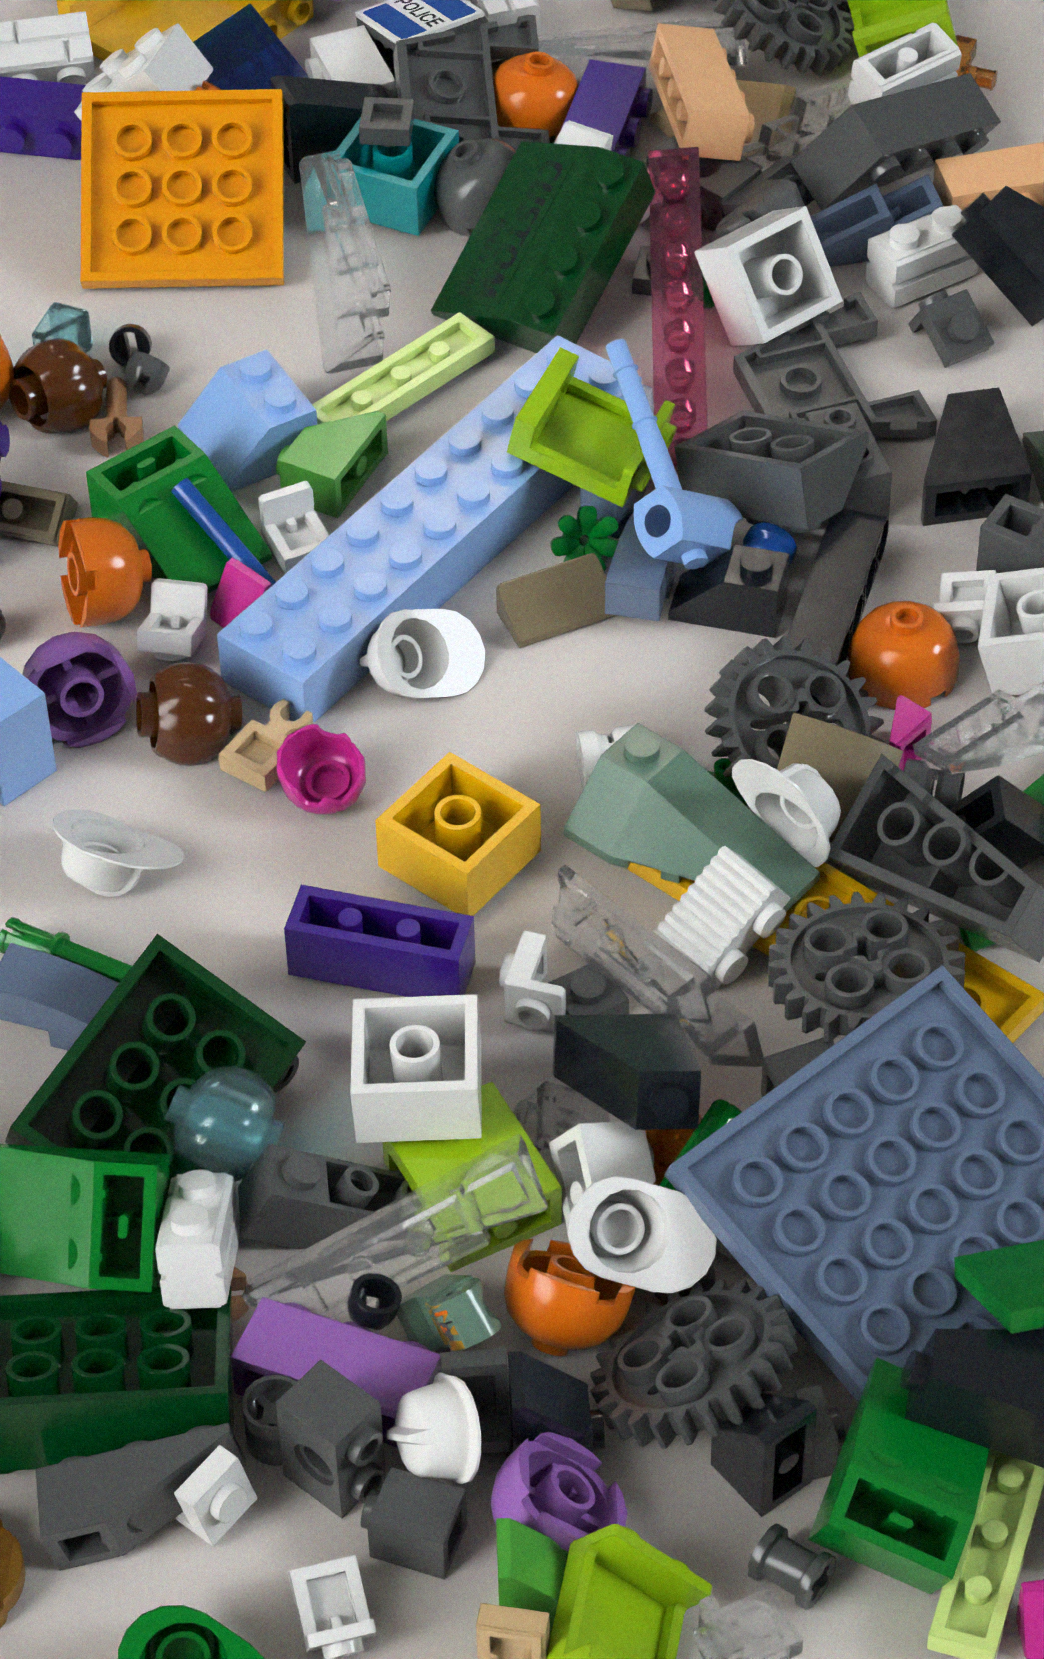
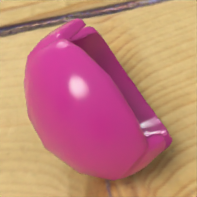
M310 724L288 734L277 751V776L286 797L298 808L310 813L332 815L336 812L344 811L357 801L366 784L365 758L346 733L334 734L322 730L317 724Z

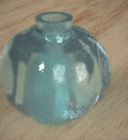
M221 1066L209 1070L192 1085L191 1089L181 1085L178 1086L165 1120L176 1124L174 1128L175 1151L180 1162L188 1171L208 1170L212 1173L227 1172V1174L234 1176V1181L237 1182L246 1178L252 1163L256 1162L268 1143L277 1145L286 1122L272 1117L278 1100L268 1082L258 1073L247 1068Z

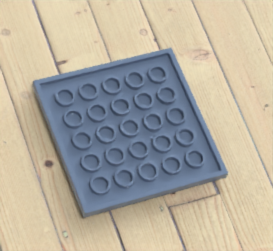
M942 965L672 1163L664 1176L677 1191L688 1197L703 1222L757 1285L764 1288L768 1297L773 1295L779 1297L794 1328L859 1403L874 1360L877 1357L900 1368H904L910 1353L913 1350L922 1352L936 1328L1006 1329L955 1278L954 1257L1044 1240V1078Z

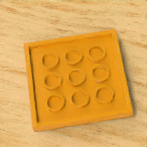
M282 89L82 92L80 272L82 288L284 285V129Z

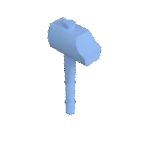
M614 340L606 346L614 369L613 377L618 380L633 421L632 429L636 430L645 461L656 488L634 504V525L637 536L643 548L654 559L684 564L686 569L703 568L730 550L735 524L741 521L743 517L736 506L728 499L682 490L665 441L656 423L658 419L656 416H653L637 372L639 369L638 365L634 364L626 340Z

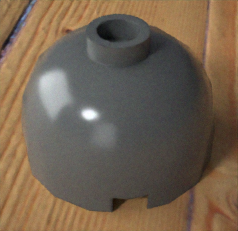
M476 138L458 143L445 156L435 179L434 196L437 206L451 231L462 236H471L468 229H474L516 152L514 147L496 138Z

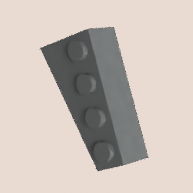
M969 73L851 105L800 152L791 163L822 211L874 184H877L879 188L935 164L936 159L949 158L960 153L967 155L977 152L989 142L986 135L1001 121L975 79Z
M881 754L832 841L828 858L853 879L898 900H901L903 897L907 898L908 904L918 909L927 907L930 909L929 914L1040 963L1044 956V888L886 756Z

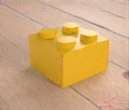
M448 752L375 820L378 866L459 914L474 916L541 851L540 804L451 752Z

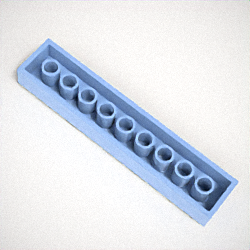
M559 335L552 339L217 634L221 677L224 682L270 709L282 699L289 701V720L291 721L298 720L302 714L309 711L313 713V723L316 722L370 672L368 667L360 666L359 659L367 654V647L372 635L379 629L381 622L390 613L404 609H439L574 486V484L506 452L515 418L560 347L579 356L574 374L575 378L625 401L618 380L613 377L614 369L611 362Z

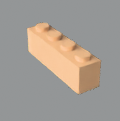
M658 23L649 70L682 156L740 161L744 143H750L753 138L754 115L749 113L747 109L745 94L739 90L735 70L730 68L726 49L721 47L715 30Z
M1044 142L936 159L933 185L943 206L957 205L963 210L981 193L984 192L990 199L1002 188L1008 186L1044 207Z

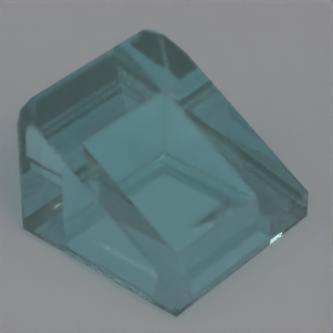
M54 302L32 333L33 346L45 340L62 338L74 342L87 353L93 346L88 311L83 308Z

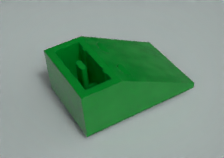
M175 425L86 471L92 517L108 518L121 523L134 536L139 550L146 549L148 551L152 566V577L154 579L162 578L204 583L207 585V594L218 588L226 562L229 561L171 493L172 489L185 478L192 482L261 564L273 559L272 552L207 455Z
M0 1144V1273L88 1289L152 1293L160 1284L161 1274L158 1273L155 1247L168 1198L170 1154Z
M877 1357L874 1360L808 1540L931 1595L954 1577L975 1518L989 1448L905 1419L908 1390L900 1386L903 1368Z

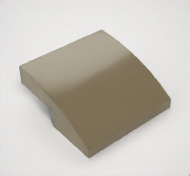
M793 712L777 770L780 771L793 763L807 764L816 769L833 789L839 800L841 814L837 827L829 837V844L831 845L880 755L883 754L899 767L903 751L860 733Z

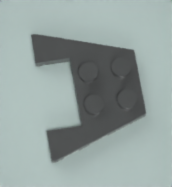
M519 16L516 23L499 26L497 21L480 24L478 31L458 35L455 34L454 30L396 41L393 60L397 98L414 99L415 119L459 130V143L476 138H496L514 147L516 150L521 141L550 143L548 130L499 127L496 114L491 59L508 60L518 55L538 52L536 16Z
M861 292L844 298V306L830 314L828 311H824L811 318L809 325L792 334L787 331L764 344H757L734 356L733 373L755 413L805 421V415L808 412L856 402L874 438L936 436L937 419L919 390L868 402L835 346L877 336L878 320Z

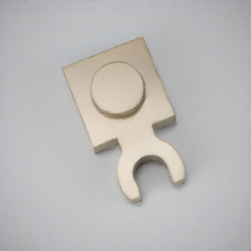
M285 699L278 701L272 706L270 721L266 725L252 719L218 754L220 770L267 792L278 780L277 751L288 734L306 725L313 724V713L306 711L298 720L288 721L290 718L289 701Z

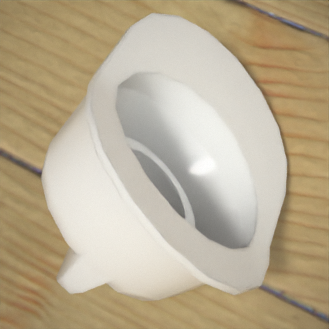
M404 609L390 613L381 622L379 629L370 639L367 654L359 659V663L362 667H368L375 682L389 693L410 698L452 697L466 693L478 682L484 669L485 649L481 636L471 621L456 611L446 609Z
M740 759L732 767V778L751 811L811 865L819 867L828 859L830 852L829 837L837 827L841 814L839 800L833 789L816 769L807 764L793 763L778 771L760 761Z
M71 809L61 811L53 818V829L58 837L63 840L61 865L65 874L94 893L105 897L121 896L134 889L145 869H167L178 866L184 861V851L176 844L133 829L105 814L90 810Z
M610 1176L592 1183L577 1197L569 1214L567 1236L573 1255L584 1269L601 1278L650 1292L675 1293L692 1287L707 1274L716 1255L717 1237L700 1218L685 1194L633 1178Z
M440 1372L435 1375L433 1384L410 1391L402 1396L397 1407L395 1426L386 1431V1438L397 1442L400 1456L408 1471L419 1477L447 1479L459 1484L472 1481L478 1471L481 1457V1429L473 1396L465 1382L456 1376Z

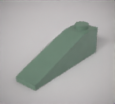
M640 723L634 725L600 756L564 826L565 837L607 863L628 869L630 862L657 869L661 871V879L678 884L682 877L695 881L696 877L702 874L704 867L710 864L711 858L718 854L721 847L726 846L746 859L791 897L783 907L786 912L820 880V872L686 751Z

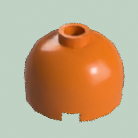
M544 52L518 55L502 63L493 73L498 126L548 130L549 137L555 136L556 141L579 86L575 74L564 63Z
M88 517L63 521L60 529L58 550L59 558L68 557V575H61L60 577L66 607L72 622L75 625H80V628L121 620L130 614L142 596L143 582L151 581L152 566L148 551L146 549L139 550L134 536L121 523L108 518Z
M892 601L878 606L858 623L848 651V661L850 662L848 669L849 679L851 681L864 677L866 682L861 688L868 692V697H876L877 702L875 705L895 710L897 698L902 695L923 708L931 706V698L940 695L944 691L946 697L953 691L957 681L960 657L956 633L940 612L926 604L913 601Z
M524 1239L516 1243L507 1267L504 1297L507 1312L519 1329L532 1338L531 1344L533 1347L546 1354L565 1356L569 1350H586L602 1344L621 1327L629 1311L636 1287L601 1278L584 1269L573 1255L570 1243L550 1240L547 1251L530 1250L534 1239Z

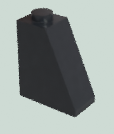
M283 75L270 78V89H282L284 169L294 184L326 175V163L361 117L364 98H390L381 85Z
M1008 186L1002 188L990 199L983 192L960 212L966 220L951 235L1024 318L1034 326L1044 318V207Z
M999 387L947 395L924 478L921 509L923 526L987 518L1005 494L1029 503L1032 472Z
M676 1013L555 1015L552 1073L555 1078L635 1130L698 1129L701 1069Z
M936 1328L922 1352L913 1350L904 1365L900 1386L908 1390L905 1419L1044 1468V1330L1034 1329L1011 1334L1007 1329Z

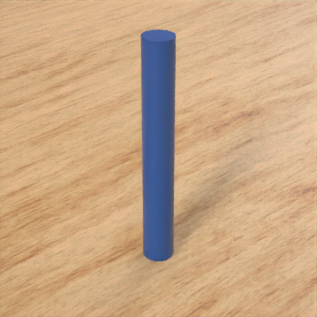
M188 478L180 481L172 489L171 493L229 560L231 558L237 559L271 582V585L276 583L274 578Z

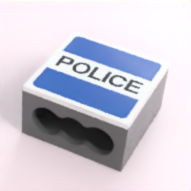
M387 0L355 12L357 27L365 26L394 78L393 52L396 41L454 30L455 34L458 35L478 31L480 24L489 23L484 11L467 0Z

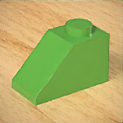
M374 411L304 427L293 443L286 445L278 456L276 472L280 475L281 488L307 481L313 489L314 510L338 519L388 454L386 414Z
M496 1518L499 1606L548 1612L551 1638L568 1551L562 1549L550 1537L511 1518Z

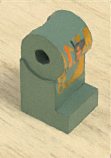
M444 1274L402 1298L397 1312V1317L409 1341L418 1342L432 1352L440 1347L450 1348L452 1352L462 1351L486 1340L502 1328L500 1320L490 1311L483 1299L481 1280L479 1278H472L470 1275Z

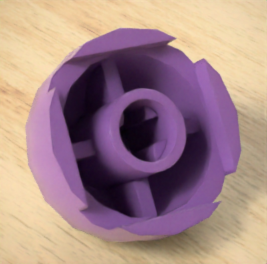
M74 631L51 637L36 648L24 665L22 673L24 677L45 693L51 736L57 741H66L68 747L81 748L97 744L119 731L126 722L124 714L129 709L131 700L135 703L137 695L134 674L120 652L110 642L92 633Z
M552 1432L540 1433L533 1441L526 1439L505 1460L496 1474L490 1501L495 1524L496 1518H511L550 1537L562 1549L568 1552L570 1543L611 1524H619L625 1527L628 1513L623 1493L616 1481L607 1488L604 1481L595 1472L602 1462L591 1451L573 1439Z

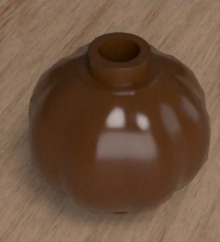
M62 338L45 340L29 347L14 366L15 380L10 382L9 399L17 416L22 420L28 421L36 430L43 433H73L89 426L90 419H95L98 416L102 406L103 389L107 386V374L99 360L92 359L82 347L74 342ZM48 413L47 420L41 418V415Z
M181 662L168 665L150 679L149 692L137 693L136 727L138 736L150 737L152 751L159 757L178 765L193 766L204 764L214 759L224 749L231 730H240L242 727L243 714L240 696H230L223 678L212 668L201 663Z

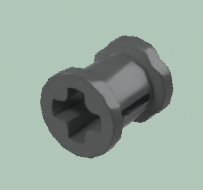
M775 1523L757 1543L748 1563V1576L759 1582L763 1579L769 1580L793 1594L796 1605L804 1610H809L819 1601L833 1577L837 1560L835 1556L824 1551L818 1555L788 1537L787 1528Z

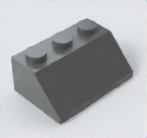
M740 411L675 446L679 482L682 490L728 499L736 506L742 517L746 518L749 524H779L788 526L790 531L796 533L814 531L821 526V522L842 511L868 446L869 434L866 430Z

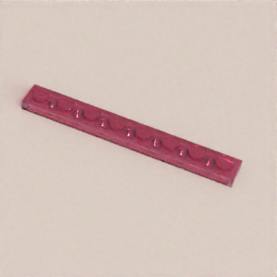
M699 147L648 151L649 176L656 191L650 203L654 415L656 416L665 400L675 404L670 424L676 426L677 430L668 448V452L676 474H678L675 446L708 429L704 276L694 251L703 247Z

